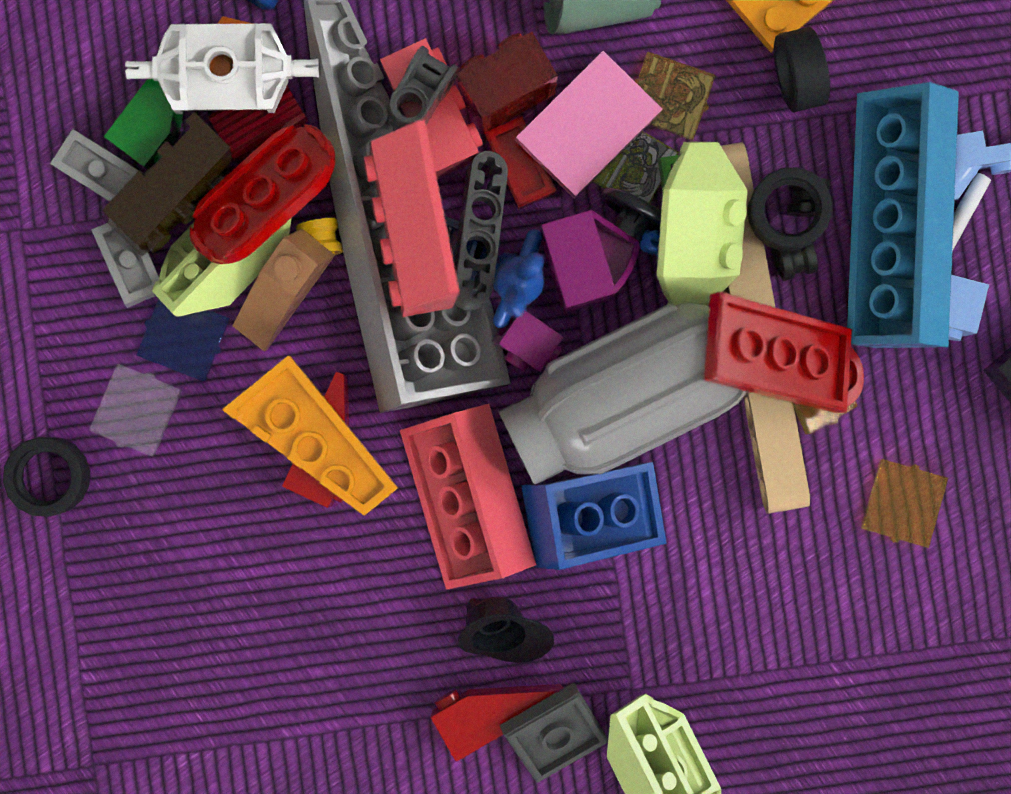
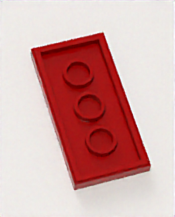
M723 292L710 294L704 381L834 413L847 412L852 329Z

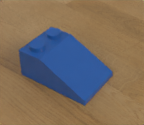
M653 462L616 467L602 474H575L544 480L536 485L534 483L521 485L531 546L536 561L535 568L561 570L667 544Z

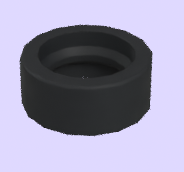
M809 26L777 35L774 41L775 69L780 90L787 107L795 113L826 105L830 97L829 70L825 52L816 31Z
M799 167L781 168L766 175L754 189L748 204V219L755 236L766 246L779 251H798L813 244L827 229L832 216V197L826 184L813 172ZM783 185H795L803 188L811 195L815 204V215L812 223L806 230L798 234L786 235L777 232L769 225L765 217L764 205L767 197L774 189Z
M37 437L25 441L11 452L4 465L3 484L8 498L18 509L32 516L48 517L70 511L83 500L89 488L90 468L85 455L75 444L63 438ZM42 452H54L62 456L68 463L71 471V483L66 493L52 501H41L33 497L26 490L23 481L24 468L27 462L34 455Z

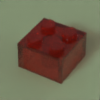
M532 31L523 37L520 33L507 37L499 43L498 47L500 50L487 57H484L483 54H478L461 65L463 71L457 73L459 92L483 135H485V132L507 123L551 98L556 93L558 75Z

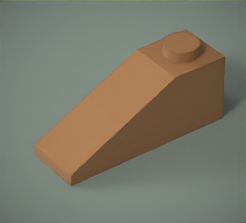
M303 229L285 236L261 269L232 326L264 352L267 351L335 255Z

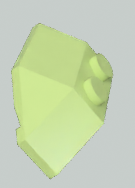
M683 142L680 149L681 156L673 165L663 188L657 278L663 294L669 301L668 304L677 305L686 302L709 306L710 294L723 292L740 275L743 257L744 223L747 214V188L719 142Z
M291 219L251 255L231 264L211 262L199 253L190 240L189 227L170 247L161 267L159 280L155 282L152 292L176 317L231 305L259 275L261 269L282 239L289 235Z
M642 694L611 714L607 759L625 794H721V787L683 713L664 703L653 700V697L647 694Z

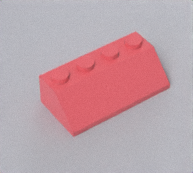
M421 120L371 141L370 156L363 157L367 181H375L378 197L372 198L375 222H383L386 239H380L384 265L392 264L395 279L388 281L390 299L393 307L400 306L402 317L451 309L459 294L425 120Z
M490 404L455 412L400 430L446 590L502 579L536 566Z

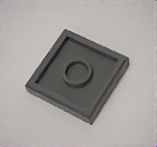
M575 683L570 684L500 725L505 738L537 783L608 743V737Z

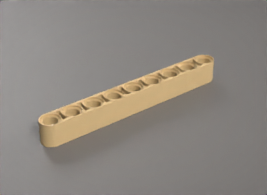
M743 142L722 145V149L747 188V214L744 223L743 257L740 275L724 290V293L775 307L764 243L755 236L748 219V204L754 188L747 151ZM747 391L743 399L762 502L766 513L771 514L809 507V487L793 402Z

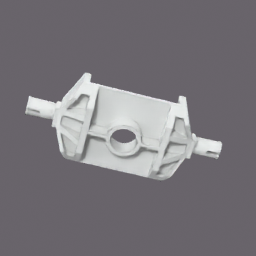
M271 23L171 24L164 34L157 57H152V62L126 61L125 64L127 80L153 78L154 81H159L175 114H182V111L267 110L268 113H275L289 79H292L293 76L319 77V60H292L291 55H286ZM218 55L229 56L234 62L233 69L225 76H216L210 71V63Z

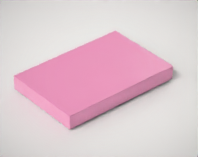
M602 51L515 138V141L575 199L660 114L662 108L620 66Z

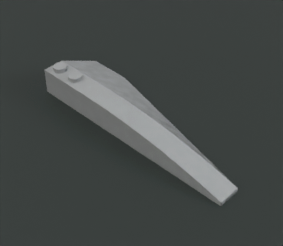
M303 0L310 58L319 60V77H313L320 128L335 150V167L329 180L344 258L380 413L421 406L510 385L503 349L491 341L498 328L493 324L494 312L490 299L474 311L464 310L454 303L451 309L402 317L400 306H392L388 288V281L395 280L392 264L384 265L380 248V239H386L384 223L375 222L372 198L378 197L375 181H367L363 160L364 156H370L371 141L398 129L392 120L390 99L381 82L384 76L378 63L374 64L365 48L367 40L348 0ZM469 280L463 288L468 289L469 297L474 298L478 291L474 289V281Z

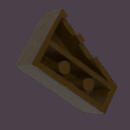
M195 112L185 120L191 128L174 146L166 141L157 150L162 158L144 174L138 171L102 210L106 222L141 257L149 250L153 253L160 250L171 237L169 232L180 222L187 224L194 219L192 215L200 200L233 170L231 148Z

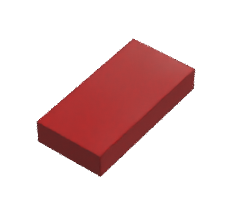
M523 116L485 132V137L491 151L499 154L507 164V186L518 210L556 193L549 174L515 141V138L527 127Z

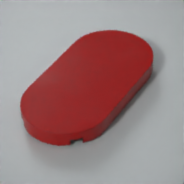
M303 124L305 127L295 128L291 125L278 130L200 200L192 215L195 218L193 228L190 227V240L199 253L209 261L217 264H231L243 260L258 249L326 186L334 171L335 150L329 139L318 128Z

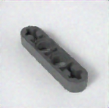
M483 151L477 154L466 171L454 258V267L459 287V294L455 304L464 310L474 311L479 309L491 297L493 291L508 176V167L505 160L493 151ZM483 165L489 166V172L493 174V177L487 184V189H480L484 184L485 173L480 170ZM476 201L486 203L492 210V218L489 220L478 219L472 212V203ZM470 240L482 242L487 249L486 258L482 260L472 258L467 251V242ZM472 271H479L475 276L474 289L481 292L472 298L469 297V290L463 287L471 279Z

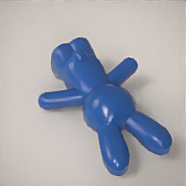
M531 229L527 232L519 255L507 252L502 253L497 258L493 289L501 297L493 317V324L497 328H505L512 316L519 318L523 314L526 305L537 299L543 291L544 277L541 270L543 257L537 254L543 235L538 229Z

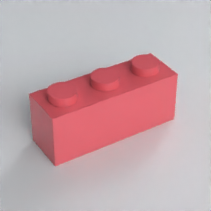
M425 38L381 58L383 70L393 92H395L405 75L409 63L421 46L429 49V55L446 64L440 49L437 47L431 50ZM456 85L452 86L446 97L439 103L426 125L436 179L469 165L474 157L479 154L477 148L483 145L475 124L472 122L466 125L460 110L466 108ZM406 102L400 106L407 118L417 116L422 109L415 102Z

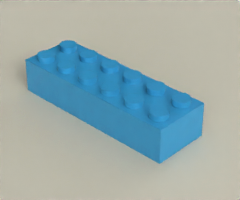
M932 82L857 93L847 328L852 329L851 345L871 348L948 347L959 91Z

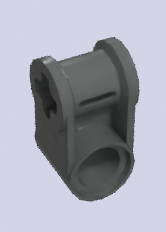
M421 46L413 56L404 77L390 100L391 115L395 126L400 129L421 120H425L427 125L439 103L452 88L460 68L454 64L449 67L429 55V49ZM406 102H415L422 108L417 116L411 118L402 116L398 110Z

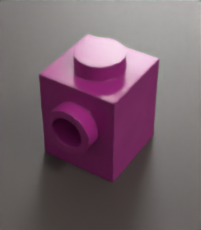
M524 310L519 318L512 316L505 328H499L491 341L508 352L504 360L517 369L525 372L530 367L540 372L544 366L546 367L548 363L556 360L559 356L561 347L558 345L563 336Z

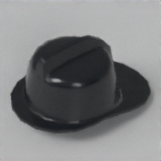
M505 597L472 598L467 603L466 627L458 636V644L463 651L502 661L521 663L539 659L552 649L554 645L553 632L548 626L540 622L524 618L518 606L511 599Z

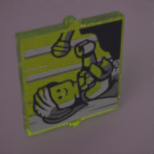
M642 131L592 182L603 189L612 187L626 191L650 203L659 186L662 187L658 159L678 155L679 152Z

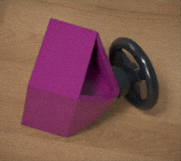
M610 187L602 191L601 198L607 206L618 213L614 224L594 211L588 210L541 225L540 232L543 235L541 243L563 315L610 301L632 272L638 257L639 244L646 231L645 228L651 231H660L662 210L633 194Z

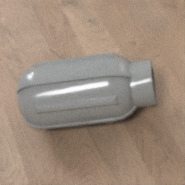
M686 302L677 305L668 304L548 363L546 369L532 386L530 396L498 411L534 485L564 470L576 474L605 473L717 418L739 403L747 391L704 381L709 319L708 306Z

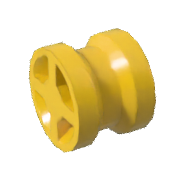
M336 218L315 219L296 226L297 231L303 229L334 255L343 252L342 243L336 238L335 232L338 229Z

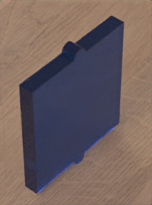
M158 299L151 320L145 321L147 330L137 356L206 382L216 354L222 352L220 344L230 318L210 310L176 317Z

